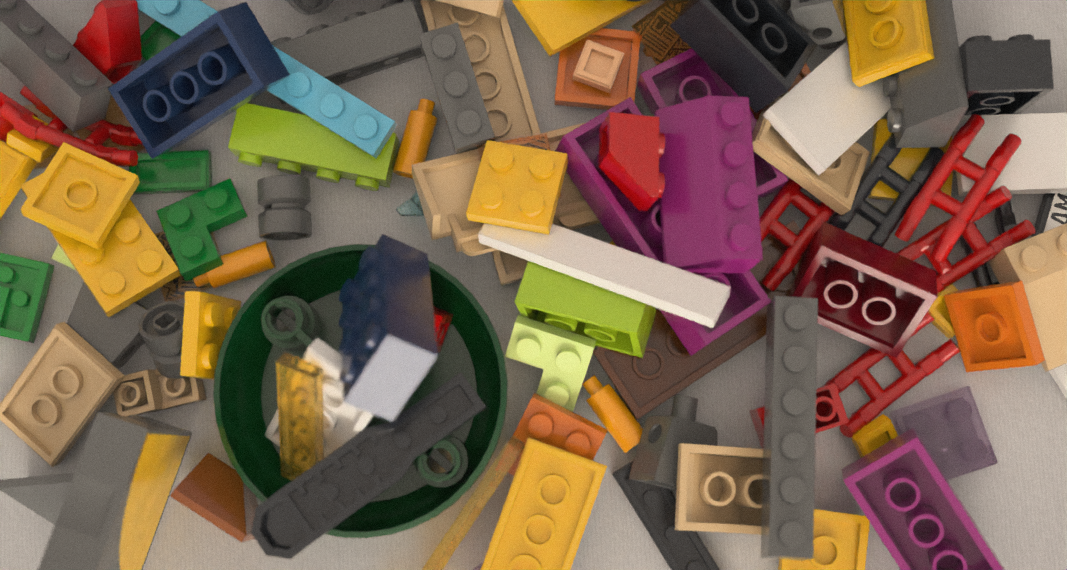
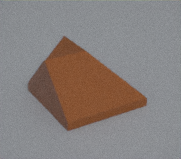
M208 452L174 489L170 497L241 543L255 539L251 531L255 508L258 507L256 495L246 486L234 468Z

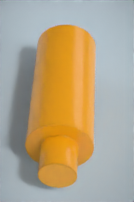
M421 98L417 110H410L393 168L395 174L413 179L412 165L426 161L437 123V118L432 115L435 102Z
M265 240L221 255L223 265L193 278L196 287L210 283L213 288H217L276 268L271 249Z
M595 375L582 384L591 396L586 402L623 452L626 453L640 442L643 428L609 383L603 386Z

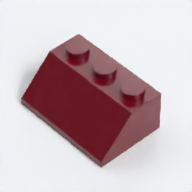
M823 222L804 255L788 297L818 298L817 324L897 358L937 298L936 271Z

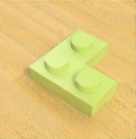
M518 315L505 357L544 369L536 394L573 412L596 340Z

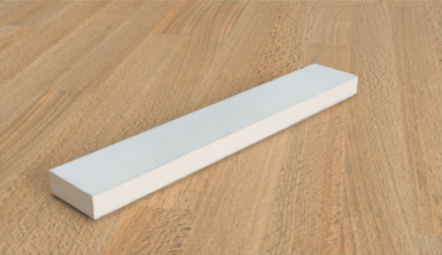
M486 223L478 233L479 243L711 328L714 327L730 293V286L552 224L549 235Z

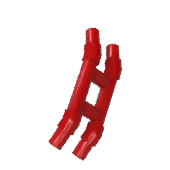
M26 86L21 89L20 94L33 103L37 110L53 119L48 125H44V122L34 119L28 113L22 112L9 101L0 108V116L14 125V129L32 140H40L58 148L64 142L116 166H136L138 163V154L135 150H118V148L103 146L108 139L122 146L143 145L132 127L121 124L116 125L103 119L84 127L83 129L91 131V133L85 140L64 133L68 127Z
M972 114L964 126L956 133L948 149L908 207L894 233L897 238L909 242L931 204L952 215L953 217L947 223L930 253L932 258L943 263L993 184L1022 143L1019 136L1011 133L1008 134L994 151L985 167L963 157L985 124L984 119L977 114ZM953 170L975 181L962 202L941 191L942 186Z
M788 178L786 184L759 217L761 243L769 233L787 247L761 281L772 292L777 289L802 258L801 256L812 243L822 223L827 222L835 212L822 201L818 205L800 191L803 187ZM790 203L809 217L798 234H795L778 220Z
M1002 185L986 195L962 233L963 238L973 251L966 257L952 265L948 258L943 263L930 256L950 219L902 248L896 254L912 261L925 254L938 273L936 275L938 294L992 260L1004 248L1025 240L1035 234L1036 231L1033 224L1026 219L987 243L974 222L1012 199L1008 188Z
M929 310L912 336L935 320ZM950 338L937 349L920 359L915 365L903 350L895 358L871 347L844 369L840 370L823 386L835 383L838 392L841 393L856 380L871 399L851 414L848 418L849 423L840 425L841 433L847 438H852L861 428L881 414L884 409L926 376H929L944 365L945 362L961 352L956 343ZM887 356L902 375L883 389L868 370Z

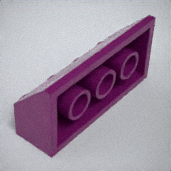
M705 96L656 110L654 117H659V133H664L665 135L664 153L659 158V172L664 173L665 176L664 192L662 197L659 198L664 263L690 273L748 272L763 259L749 97Z

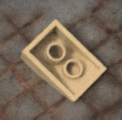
M1066 223L1004 248L989 262L1000 284L1022 280L1045 361L1041 362L1045 372L1067 364Z
M679 443L675 530L761 534L763 449Z

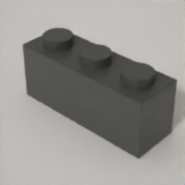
M458 22L419 34L422 50L456 154L483 148L487 140L495 141V135Z

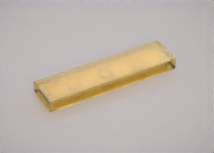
M285 352L276 361L281 476L293 481L324 459L323 369Z
M514 435L508 440L422 570H443L524 449V442Z

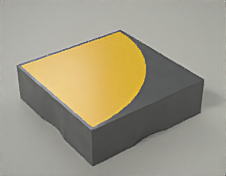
M97 412L75 469L66 500L54 525L38 570H143L193 432L149 417L134 415L125 417L116 413Z

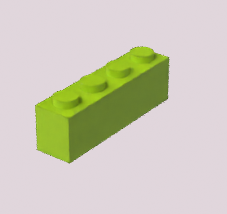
M246 103L236 111L228 148L235 156L239 157L238 162L245 165L262 167V163L266 162L276 164L277 170L284 173L300 175L301 170L315 172L316 178L323 181L339 183L340 178L356 181V187L378 191L379 186L390 188L400 141L397 134L392 133L378 157L374 158L307 115Z

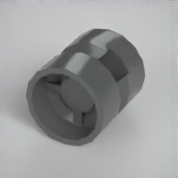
M293 175L269 176L259 179L257 181L258 204L264 207V212L258 215L259 237L266 240H298L311 237V213L305 210V206L311 202L310 180L306 177Z
M166 301L156 304L141 316L138 323L139 332L150 351V356L156 369L162 376L173 379L187 377L180 376L184 303L179 301Z

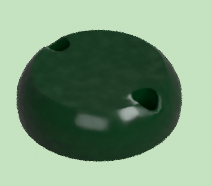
M353 244L331 247L308 254L289 263L270 276L251 294L227 330L219 352L214 378L216 423L222 444L231 464L246 486L262 502L309 469L265 437V433L308 347L316 338H319L339 353V346L342 340V328L339 327V319L342 314V303L339 302L340 291L348 278L354 279L357 275L361 257L367 247H374L375 245ZM429 260L433 306L454 315L441 351L396 417L460 372H462L485 404L486 409L417 457L400 481L326 533L327 535L343 538L386 536L415 528L437 517L454 505L471 489L486 469L497 448L508 406L507 369L499 337L490 318L469 290L458 279ZM292 310L296 319H292L285 311ZM277 318L292 332L289 330L280 331L277 327ZM374 415L366 428L391 421ZM437 449H446L451 454L452 462ZM429 458L434 459L447 472L438 473L434 471L430 466Z

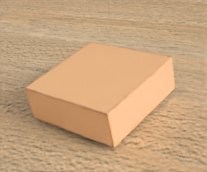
M587 39L574 71L573 80L610 93L624 53Z

